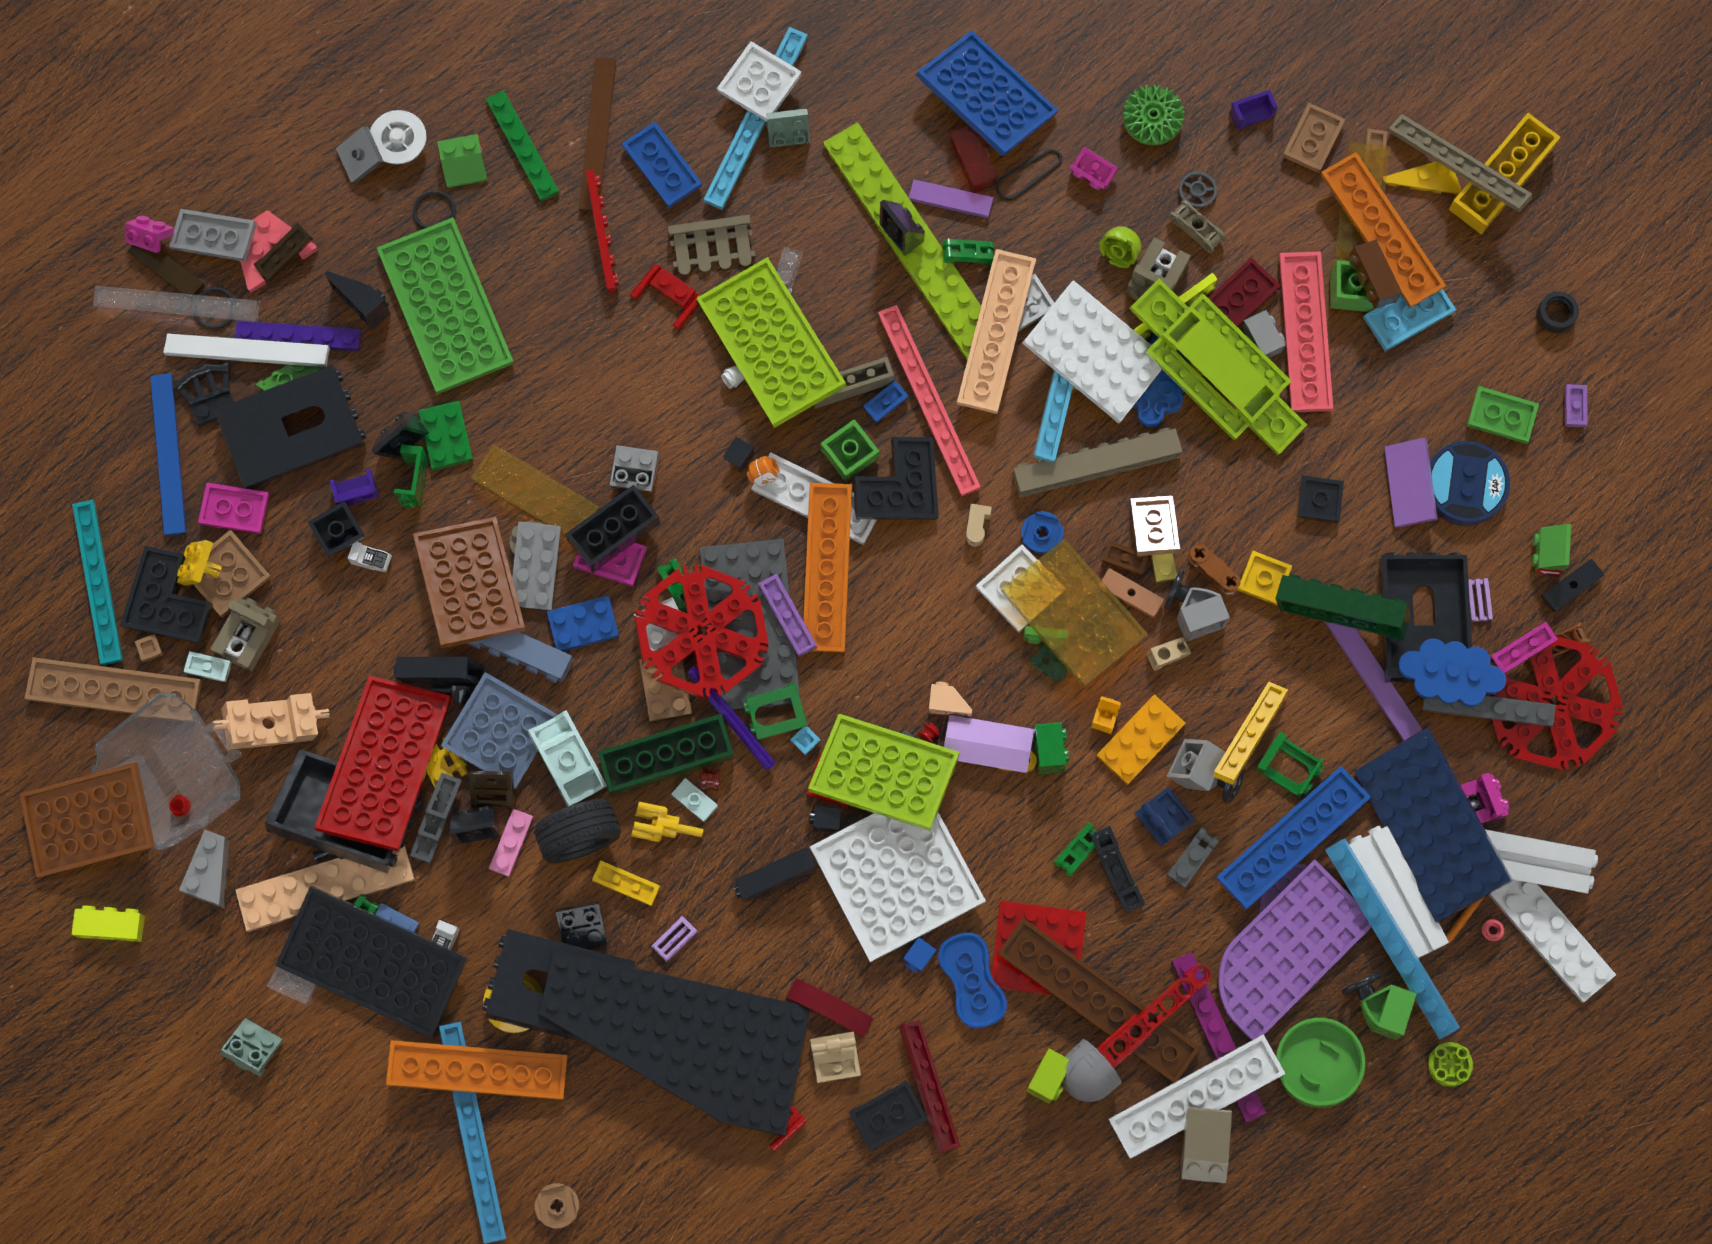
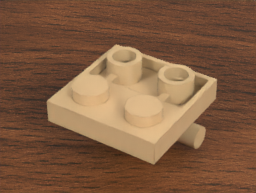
M854 1032L810 1039L817 1083L861 1076Z

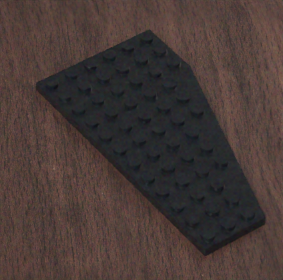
M553 950L539 1012L540 1017L590 1044L594 1049L644 1076L682 1101L693 1105L713 1117L719 1123L779 1136H785L810 1009L795 1003Z

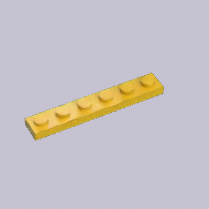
M1271 682L1267 683L1216 767L1213 777L1232 785L1235 783L1285 700L1288 689Z

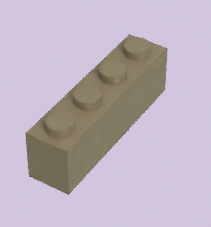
M888 357L839 372L847 386L815 404L814 407L816 409L893 383L894 374Z

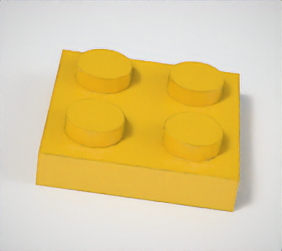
M1252 551L1237 591L1277 606L1275 598L1282 575L1289 576L1292 565Z

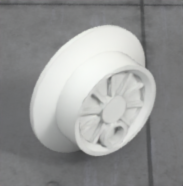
M395 110L381 115L370 129L383 161L390 164H404L412 161L422 152L426 144V130L423 123L417 116L407 111Z

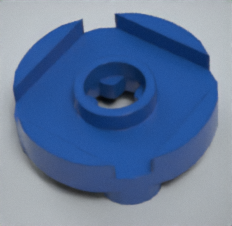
M1037 512L1029 516L1024 521L1021 529L1023 545L1036 554L1053 553L1063 539L1064 532L1061 523L1058 521L1059 519L1049 512ZM1044 528L1048 536L1040 538L1036 531Z

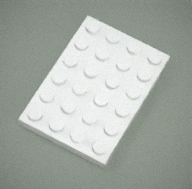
M1074 280L1022 343L1117 423L1122 421L1162 370L1145 353L1151 347V344Z

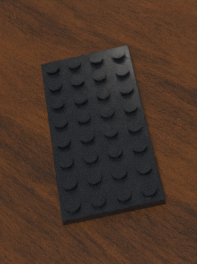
M310 886L275 966L433 1038L468 957L319 888Z

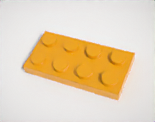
M1154 694L1105 745L1096 757L1128 785L1186 723Z

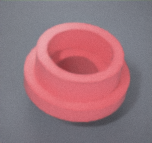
M1488 920L1482 926V934L1489 941H1498L1504 934V927L1497 920ZM1494 927L1496 934H1491L1489 928Z

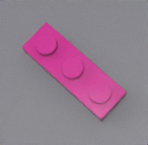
M1544 622L1492 655L1491 659L1498 668L1506 673L1558 639L1547 622Z

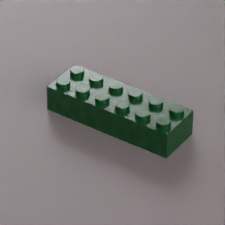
M1289 574V576L1282 575L1275 598L1281 612L1400 640L1405 639L1411 615L1408 604L1404 600L1399 598H1393V600L1386 599L1383 595L1377 593L1368 595L1355 588L1351 590L1342 589L1343 587L1338 584H1330L1329 586L1322 584L1321 581L1316 579L1303 580L1295 574Z
M721 714L598 751L611 797L735 759Z

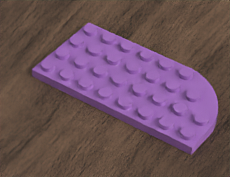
M1313 860L1230 942L1222 956L1218 971V991L1223 1008L1231 1021L1251 1041L1264 1035L1371 928L1356 900L1316 860Z

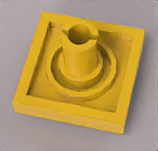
M203 540L190 543L186 547L184 552L186 558L184 564L178 570L177 576L179 578L177 583L182 585L200 583L203 573L214 578L219 576L220 572L217 570L221 571L222 567L208 561L213 546L212 542Z

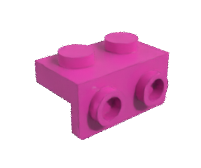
M1086 147L1082 148L1075 162L1069 167L1073 170L1072 174L1081 180L1083 178L1090 181L1089 185L1097 190L1101 188L1107 189L1119 169Z
M138 216L136 219L125 223V242L155 253L160 252L161 240L174 235V227L165 225L161 221L150 220L147 216Z

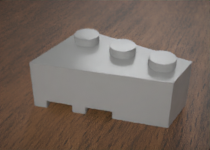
M204 830L179 890L182 893L221 908L225 907L224 896L227 883L226 871L228 868L230 841L221 835Z

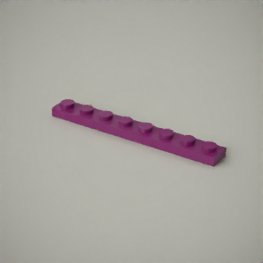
M1192 952L1171 961L1178 978L1185 977L1183 974L1197 964ZM1199 968L1195 971V978L1198 981L1204 978ZM1183 982L1181 984L1187 994L1189 986L1186 982ZM1205 984L1199 990H1195L1194 995L1189 998V1002L1216 1060L1236 1050V1047L1207 984ZM1256 1090L1235 1101L1245 1123L1266 1114Z

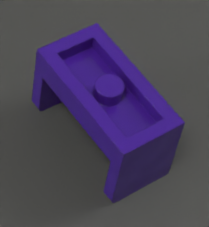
M1269 89L1232 102L1229 113L1236 129L1239 130L1275 117L1278 107Z
M370 468L366 469V475L340 483H335L334 479L330 480L337 505L345 501L347 506L380 497Z

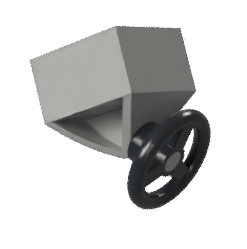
M1180 570L1164 603V608L1169 609L1173 599L1183 603L1176 620L1185 641L1187 642L1225 628L1230 617L1221 595L1211 590L1190 588L1182 585L1181 581L1185 572Z
M1184 739L1167 777L1185 789L1209 791L1216 786L1223 788L1222 800L1225 804H1229L1236 797L1241 787L1245 768L1242 769L1233 785L1213 777L1216 767L1226 752L1208 740Z

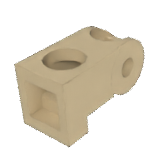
M971 504L966 532V541L970 546L977 547L983 543L985 537L983 523L984 519L990 520L992 507Z
M1182 637L1153 647L1146 655L1153 670L1157 671L1166 665L1187 657L1191 654V651Z

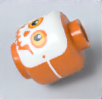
M763 456L749 464L747 476L751 483L763 487L776 481L780 470L773 458L770 459L768 456Z

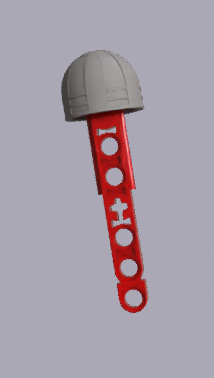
M1201 964L1192 966L1183 974L1185 977L1177 979L1138 1015L1134 1014L1097 1048L1084 1039L1065 1056L1069 1059L1066 1074L1062 1080L1065 1090L1075 1099L1085 1102L1098 1101L1109 1095L1121 1084V1079L1114 1068L1152 1035L1151 1032L1193 996L1195 990H1199L1210 980L1211 972L1209 968ZM1198 968H1202L1205 972L1204 978L1200 981L1195 978V971ZM1183 982H1186L1189 986V991L1185 995L1180 994L1178 989L1179 985ZM1165 997H1170L1173 1000V1005L1169 1009H1165L1162 1005ZM1158 1009L1164 1012L1163 1015L1162 1013L1158 1012L1154 1016V1022L1147 1021L1149 1019L1148 1013L1154 1014L1158 1011ZM1135 1025L1141 1030L1137 1038H1133L1130 1035V1029ZM1117 1040H1122L1124 1043V1049L1121 1052L1114 1050V1043Z

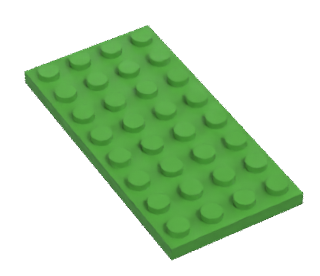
M454 218L377 247L436 394L514 364Z

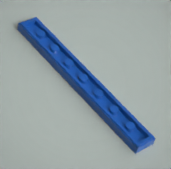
M170 373L150 376L164 535L167 537L187 534L173 375Z

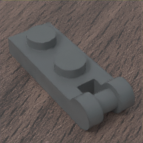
M1202 827L1167 876L1185 888L1220 839L1216 836L1212 837ZM1201 839L1208 844L1205 849L1198 844Z

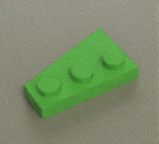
M288 364L282 369L274 371L270 377L264 381L261 380L256 386L265 391L320 370L323 367Z

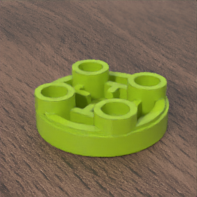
M1454 1042L1442 1043L1435 1047L1429 1055V1073L1437 1083L1443 1086H1458L1467 1081L1472 1073L1473 1061L1469 1050Z

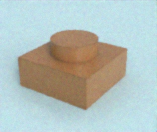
M156 634L135 641L142 662L163 655Z

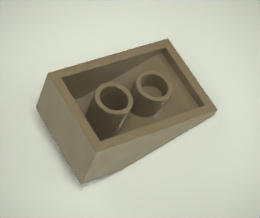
M1187 1107L1180 1163L1181 1179L1226 1183L1232 1111Z

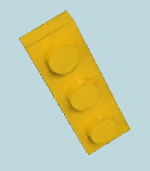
M600 861L592 879L597 884L651 907L660 889V885L603 861Z

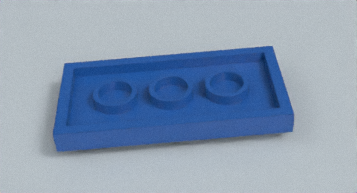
M653 122L622 143L624 150L668 208L702 187L701 181L656 122Z

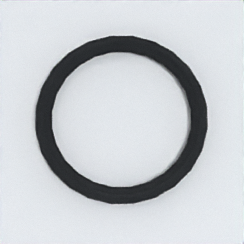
M429 191L418 197L413 206V218L419 227L423 229L429 227L422 224L419 220L417 207L421 200L430 195H439L446 198L452 209L450 218L455 217V203L449 195L441 191Z
M219 287L208 288L202 291L196 297L193 304V314L196 321L210 329L226 326L232 321L236 313V301L233 295ZM210 292L224 293L232 303V311L228 319L216 325L207 324L202 321L197 312V305L200 299Z

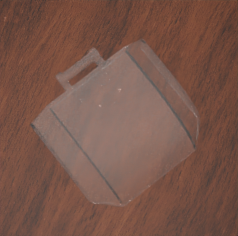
M175 693L157 694L96 743L97 759L96 765L92 766V774L130 763H138L155 844L154 849L165 850L188 839L240 801V781L231 768L230 763L238 759L242 755L239 749L228 750L224 729L213 730L212 722L206 726L198 712ZM215 731L228 752L226 756L223 755L212 737V732ZM184 795L190 800L191 808L187 815L179 817L170 811L169 803L173 797Z

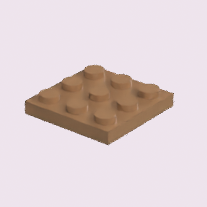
M229 530L213 543L208 558L209 562L222 567L221 571L217 570L220 572L219 576L214 578L203 573L201 582L193 585L208 602L213 604V608L223 618L230 612L227 606L231 600L237 602L239 597L245 600L272 577L236 535Z

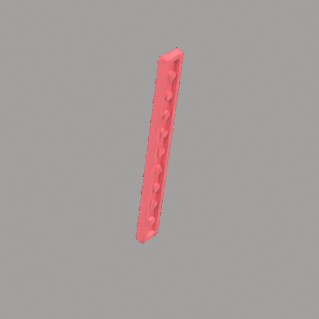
M895 305L878 312V317L960 496L963 497L980 490L981 486L898 306Z

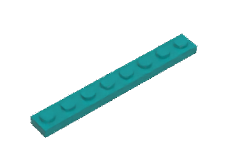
M94 500L75 503L72 505L100 664L103 666L123 661L96 504Z

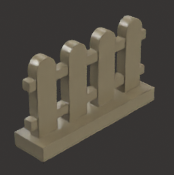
M750 215L668 226L669 237L674 238V241H670V244L676 250L677 261L673 262L674 268L678 267L679 273L686 276L691 271L690 265H699V270L703 273L710 271L712 262H719V266L723 270L731 267V260L739 259L743 267L750 266L752 263L751 257H755V250L750 251L748 236H752V230H747V227H751ZM735 229V232L727 233V230ZM714 232L715 235L707 236L706 233ZM694 235V238L686 239V236ZM736 238L738 253L730 254L728 239ZM716 241L718 256L710 257L708 242ZM687 245H696L697 259L689 260Z

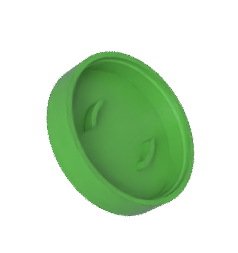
M1311 1018L1294 1025L1282 1038L1276 1054V1058L1285 1072L1284 1075L1278 1078L1284 1090L1297 1102L1313 1108H1329L1349 1099L1359 1087L1365 1071V1055L1356 1035L1342 1023L1328 1018Z

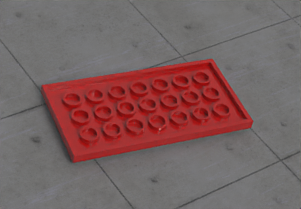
M369 676L316 821L315 831L399 852L450 706L451 696Z

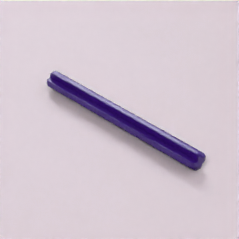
M697 666L688 671V676L695 684L699 682ZM710 690V698L708 699L710 703L722 715L723 719L765 770L772 768L775 765V761L722 696L717 697L716 691Z

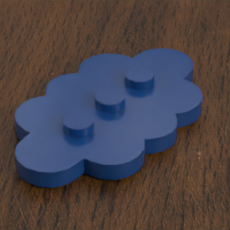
M1153 333L1151 341L1148 343L1152 345L1158 337ZM1176 350V352L1190 365V361L1179 350ZM1163 370L1159 372L1133 405V408L1138 409L1137 419L1139 423L1147 428L1158 426L1162 422L1164 414L1178 412L1183 404V390Z
M1428 639L1421 645L1419 652L1409 651L1404 653L1398 663L1400 673L1405 678L1414 680V689L1420 697L1431 699L1437 696L1445 704H1453L1459 700L1465 706H1477L1483 701L1485 694L1499 693L1506 683L1504 672L1500 668L1490 665V656L1486 650L1480 647L1467 649L1465 645L1458 641H1452L1445 645L1438 639Z

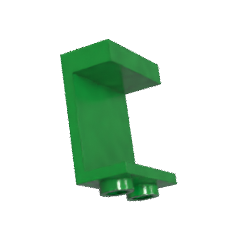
M401 444L400 453L406 465H414L415 470L411 491L394 489V494L402 507L413 509L415 506L421 507L428 458L423 447Z

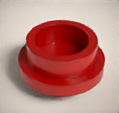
M177 795L170 801L169 808L175 816H185L190 811L191 803L186 796Z

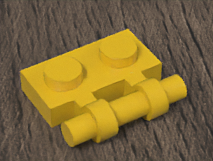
M436 744L427 769V774L434 787H436L441 773L454 777L453 774L459 772L461 777H465L469 773L466 769L467 764L465 760L444 748L440 750ZM448 755H450L454 762L450 767L444 759Z

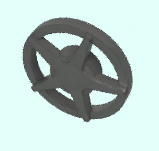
M1195 171L1188 173L1179 184L1178 190L1181 200L1188 201L1194 208L1209 206L1217 195L1216 182L1210 175L1204 172ZM1192 176H1199L1198 181L1192 184L1185 182L1186 179ZM1202 177L1208 179L1213 187H1206L1201 182ZM1182 185L1189 189L1190 194L1187 198L1183 195ZM1214 191L1212 198L1205 202L1203 197L1205 193ZM1192 198L1199 199L1202 204H1195L1190 202L1189 200Z

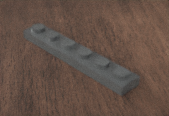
M1436 696L1431 699L1424 698L1422 711L1553 727L1555 705L1485 696L1479 705L1468 707L1459 700L1453 704L1442 703Z

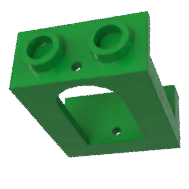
M796 682L787 684V687L758 695H746L747 701L743 702L746 714H751L753 722H749L752 734L757 735V739L807 726ZM791 698L796 718L765 726L757 722L755 712L760 706Z
M1280 731L1255 771L1299 798L1302 793L1306 795L1313 784L1310 783L1312 777H1318L1324 768L1321 763L1324 759L1321 757L1319 760L1287 740V735ZM1279 749L1307 767L1308 778L1304 782H1293L1268 766Z

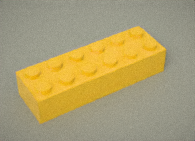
M1527 113L1487 160L1485 165L1522 187L1555 148L1561 137ZM1469 182L1454 199L1449 210L1482 234L1506 204Z

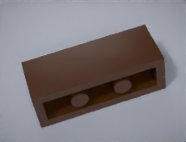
M1377 239L1354 246L1349 255V261L1351 266L1355 268L1358 280L1364 286L1367 299L1372 303L1374 309L1397 302L1402 291Z

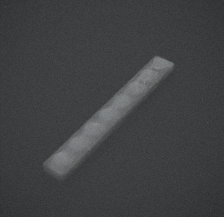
M95 286L93 306L257 322L259 301Z

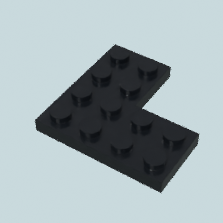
M892 437L893 477L855 476L853 478L855 518L875 520H937L939 512L933 438Z
M144 546L120 623L121 627L202 644L213 604L203 600L175 595L179 578L177 573L186 558L184 554Z

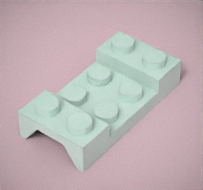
M567 710L551 720L528 730L534 746L544 760L567 807L607 787Z

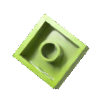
M1048 1049L1026 1092L1048 1104L1052 1100L1056 1101L1063 1090L1060 1084L1066 1074L1069 1059Z

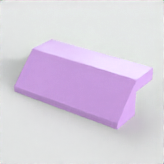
M949 715L944 747L960 752L958 761L1027 773L1034 729Z

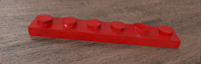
M594 170L586 171L607 291L608 294L616 293L615 286H619L617 274H613L612 267L616 265L614 254H609L608 247H612L610 234L606 235L605 233L608 221L607 216L602 215L601 208L605 207L603 195L599 196L597 189L601 188L600 177L595 176Z

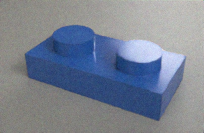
M894 381L866 403L863 409L877 424L906 401L908 395Z

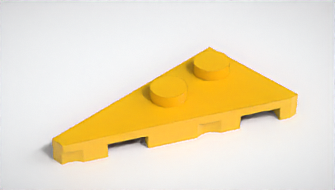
M1432 162L1382 177L1381 181L1382 184L1385 183L1389 186H1406L1414 190H1430L1440 194L1445 192L1455 194V196H1458L1462 191L1456 174L1438 162Z

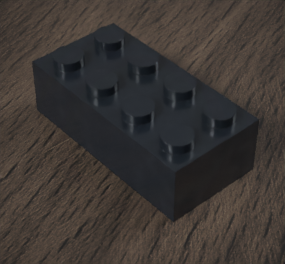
M633 484L565 535L572 548L590 571L594 573L660 525V519Z

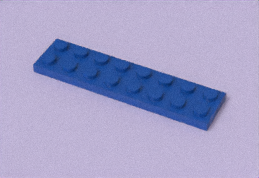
M1340 766L1216 877V880L1247 910L1362 807L1371 796Z

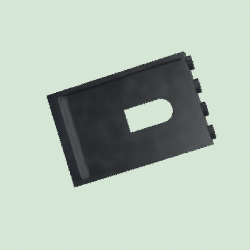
M330 365L214 410L245 489H252L365 445L363 439H366L363 428H358L355 420L359 418L355 408H350L348 401L351 400L347 388H342L340 382L344 380L339 369L335 370L334 366ZM311 406H318L324 411L325 418L322 424L288 437L281 419L282 417Z
M1388 552L1382 555L1379 561L1381 595L1390 600H1393V598L1404 600L1408 604L1411 615L1404 640L1383 636L1385 682L1414 683V680L1405 678L1398 669L1399 660L1404 653L1409 651L1419 652L1421 645L1428 639H1438L1445 645L1452 641H1458L1465 645L1467 649L1472 647L1467 555H1461L1458 552H1452L1448 555H1440L1437 552H1431L1427 555H1419L1416 552L1397 555L1395 552ZM1418 586H1427L1434 594L1435 625H1414L1413 591Z
M300 749L265 821L266 831L388 873L390 867L396 865L398 859L396 854L398 851L315 831L314 827L338 762ZM420 792L407 830L412 829L415 818H413L416 811L419 812L422 807L423 799H421ZM404 836L403 842L400 847L401 849L405 845L406 836Z
M508 929L505 935L501 934L498 947L502 949L500 956L496 955L493 968L496 969L495 977L491 976L487 989L491 990L489 998L485 997L482 1010L486 1011L484 1018L584 1042L568 1031L562 1030L539 1016L543 994L530 991L523 985L524 974L529 970L548 973L553 950L633 968L635 961Z

